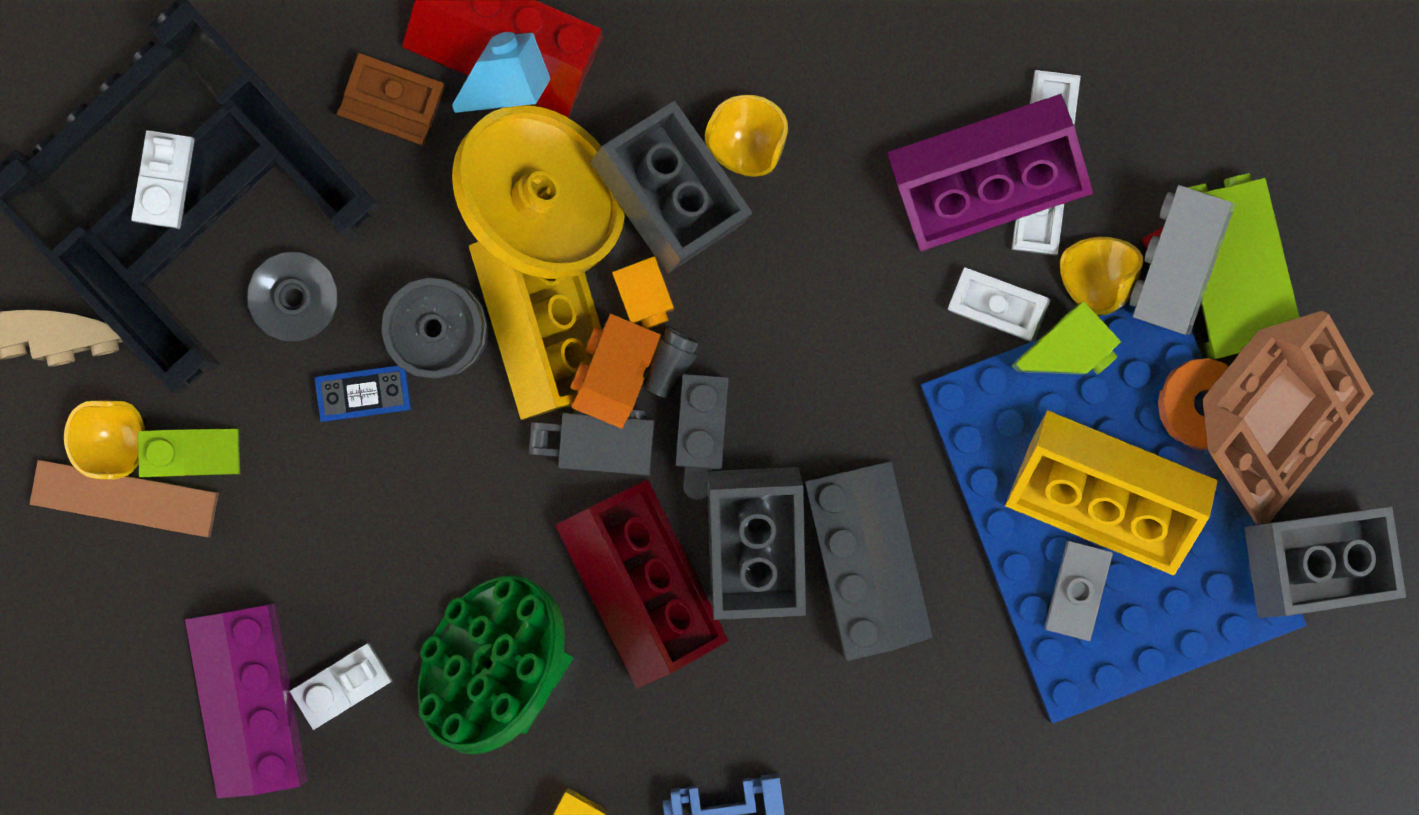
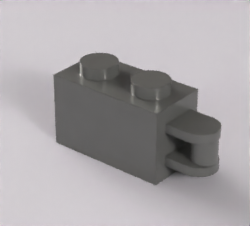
M683 374L676 466L685 467L684 491L688 497L695 500L703 499L708 495L707 471L722 469L728 377Z
M573 409V414L563 413L562 425L531 422L528 454L559 457L558 468L650 475L655 421L645 420L646 411L632 410L621 429ZM549 431L561 432L560 450L547 449Z

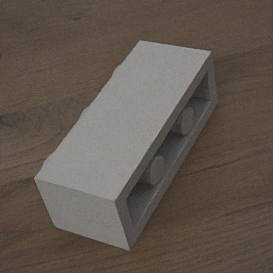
M1178 185L1175 194L1167 193L1160 212V218L1166 220L1160 237H1152L1145 255V262L1151 264L1146 280L1138 279L1131 295L1129 305L1136 307L1133 314L1134 318L1184 335L1191 334L1236 205L1235 203Z

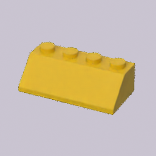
M479 241L469 245L520 419L572 406L578 392L570 388L580 362L585 365L589 364L592 355L584 352L593 328L602 329L585 272L562 279L534 277L504 264L486 250Z
M1047 410L1030 442L1005 506L1174 576L1210 518L1218 480Z

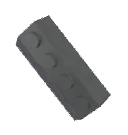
M892 461L804 481L803 484L842 651L846 661L892 651L933 638Z

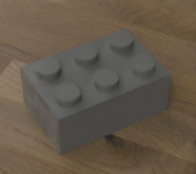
M675 100L604 144L590 161L667 274L738 229L753 214Z
M799 467L707 471L710 584L714 620L806 616L803 483Z
M1393 507L1244 527L1258 618L1290 616L1406 598Z

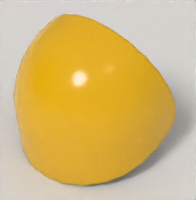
M756 95L734 96L718 105L706 127L705 143L714 158L727 169L745 176H764L775 168L781 157L788 134V122L782 110L775 103L764 97Z
M1112 237L1087 238L1071 245L1063 252L1060 259V274L1067 292L1077 304L1084 301L1096 315H1107L1120 309L1131 298L1136 282L1140 279L1143 256L1134 245L1121 239Z
M98 400L79 404L72 410L64 429V445L71 464L79 473L93 479H119L126 477L139 464L138 431H145L143 419L138 410L125 401Z

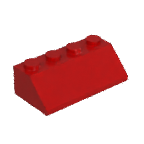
M415 0L402 45L404 49L469 76L492 37L504 32H512L515 35L533 33L551 78L539 100L533 105L555 111L569 118L604 38L601 28L536 0Z

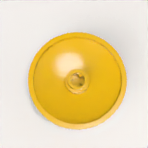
M530 105L503 107L495 110L478 121L466 134L455 154L452 182L454 196L462 218L472 234L486 250L504 264L522 273L545 279H562L586 272L603 259L615 246L623 228L625 212L590 163L602 146L576 122L555 111Z

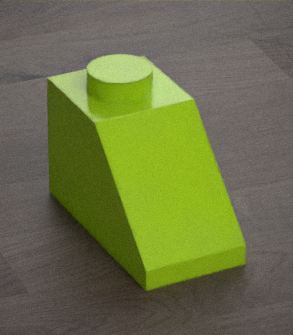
M1083 301L1077 304L1011 366L1017 372L1083 375L1093 369L1098 375L1118 357L1113 349L1121 341Z
M239 429L138 431L139 477L240 474Z

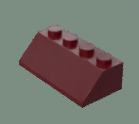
M648 479L555 525L636 689L672 674L729 641L719 620H714L712 606Z

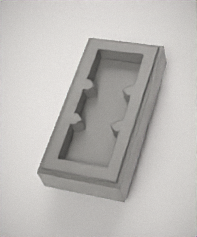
M1066 541L1044 627L1045 630L1087 641L1091 640L1113 552Z

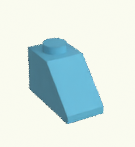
M504 32L492 37L453 102L454 112L536 104L551 78L534 34L524 33L515 35L512 32Z

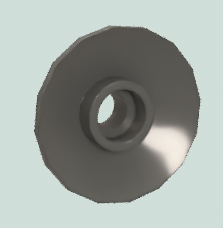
M283 252L266 259L254 272L248 286V308L254 322L267 335L284 342L304 341L318 335L331 322L338 306V289L331 271L317 258L302 252ZM292 290H300L302 292L303 300L298 306H291L287 301V296Z

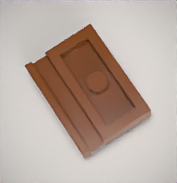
M358 53L343 95L342 104L338 108L336 115L424 147L429 128H431L446 85L437 80Z

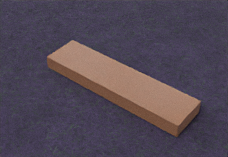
M38 460L29 505L202 537H211L219 493L131 476L119 479H93L82 475L71 465Z

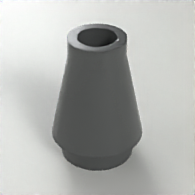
M666 327L663 335L659 338L653 354L644 388L658 396L669 398L672 389L697 358L698 354L695 350L699 342L680 331Z

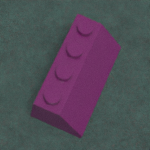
M1062 94L887 152L920 252L1093 194L1076 130Z
M276 603L185 619L217 798L258 795L302 786L308 780L293 696L290 693L291 685Z

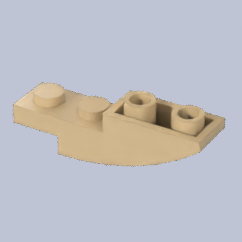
M47 310L0 312V360L27 354L26 346H29L32 359L47 360L48 367L74 362L75 353L91 350L92 356L119 351L118 343L123 342L106 322L76 314Z

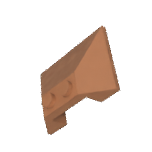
M1324 311L1259 330L1250 342L1241 349L1236 359L1223 375L1214 382L1209 392L1203 398L1208 451L1256 525L1269 524L1374 394L1330 315Z

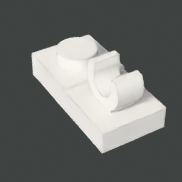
M146 130L131 221L180 229L194 138Z
M964 267L948 310L954 314L1034 343L1050 304V299Z
M367 643L297 686L290 693L314 730L393 680L370 643Z

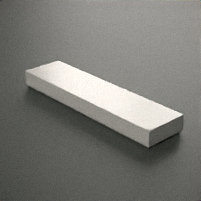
M1035 70L1030 104L1062 94L1074 124L1080 76ZM1064 204L1016 219L1011 250L1058 255Z

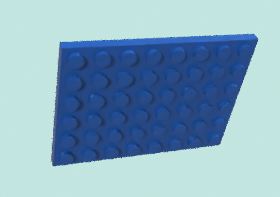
M1131 305L1121 307L1113 313L1098 316L1121 341L1113 349L1118 357L1098 375L1093 369L1083 375L1017 372L1011 365L1038 341L1035 340L1034 343H1027L920 385L1048 718L1052 724L1307 626L1302 614L1258 618L1244 527L1255 526L1256 524L1208 449L1196 450L1189 448L1190 446L1183 444L1181 441L1177 442L1168 434L1160 420L1158 398L1160 390H1163L1168 374L1184 362L1203 359L1193 332L1191 331V334L1184 335L1134 318L1133 314L1136 307ZM1199 392L1194 400V407L1201 416H1204L1203 398L1206 395L1203 392ZM1047 410L1218 480L1210 518L1174 576L1005 506L1030 442ZM1066 541L1113 552L1090 641L1044 629Z

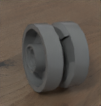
M424 278L409 282L392 296L383 313L381 333L386 351L400 368L414 376L437 379L463 373L479 360L488 343L490 324L485 306L471 289L457 281ZM432 319L438 320L442 326V331L437 337H431L427 331L428 323Z

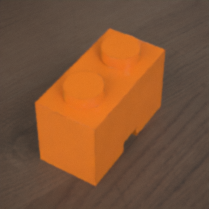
M610 314L603 329L594 327L584 352L592 356L588 365L580 362L570 388L578 392L571 408L622 429L635 405L644 381V371L650 365L661 335Z

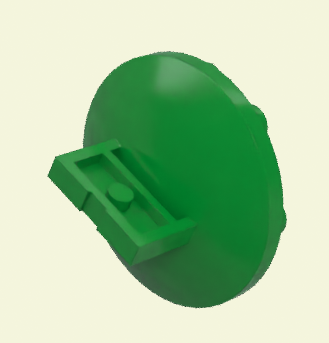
M501 576L481 583L462 598H455L448 604L445 616L437 626L432 637H429L422 645L420 655L423 661L418 682L419 716L422 718L429 733L442 745L460 753L480 754L505 745L520 733L526 735L545 705L552 689L557 686L574 659L564 650L565 631L562 614L555 599L546 589L520 576ZM450 623V628L443 638L440 639L445 627Z

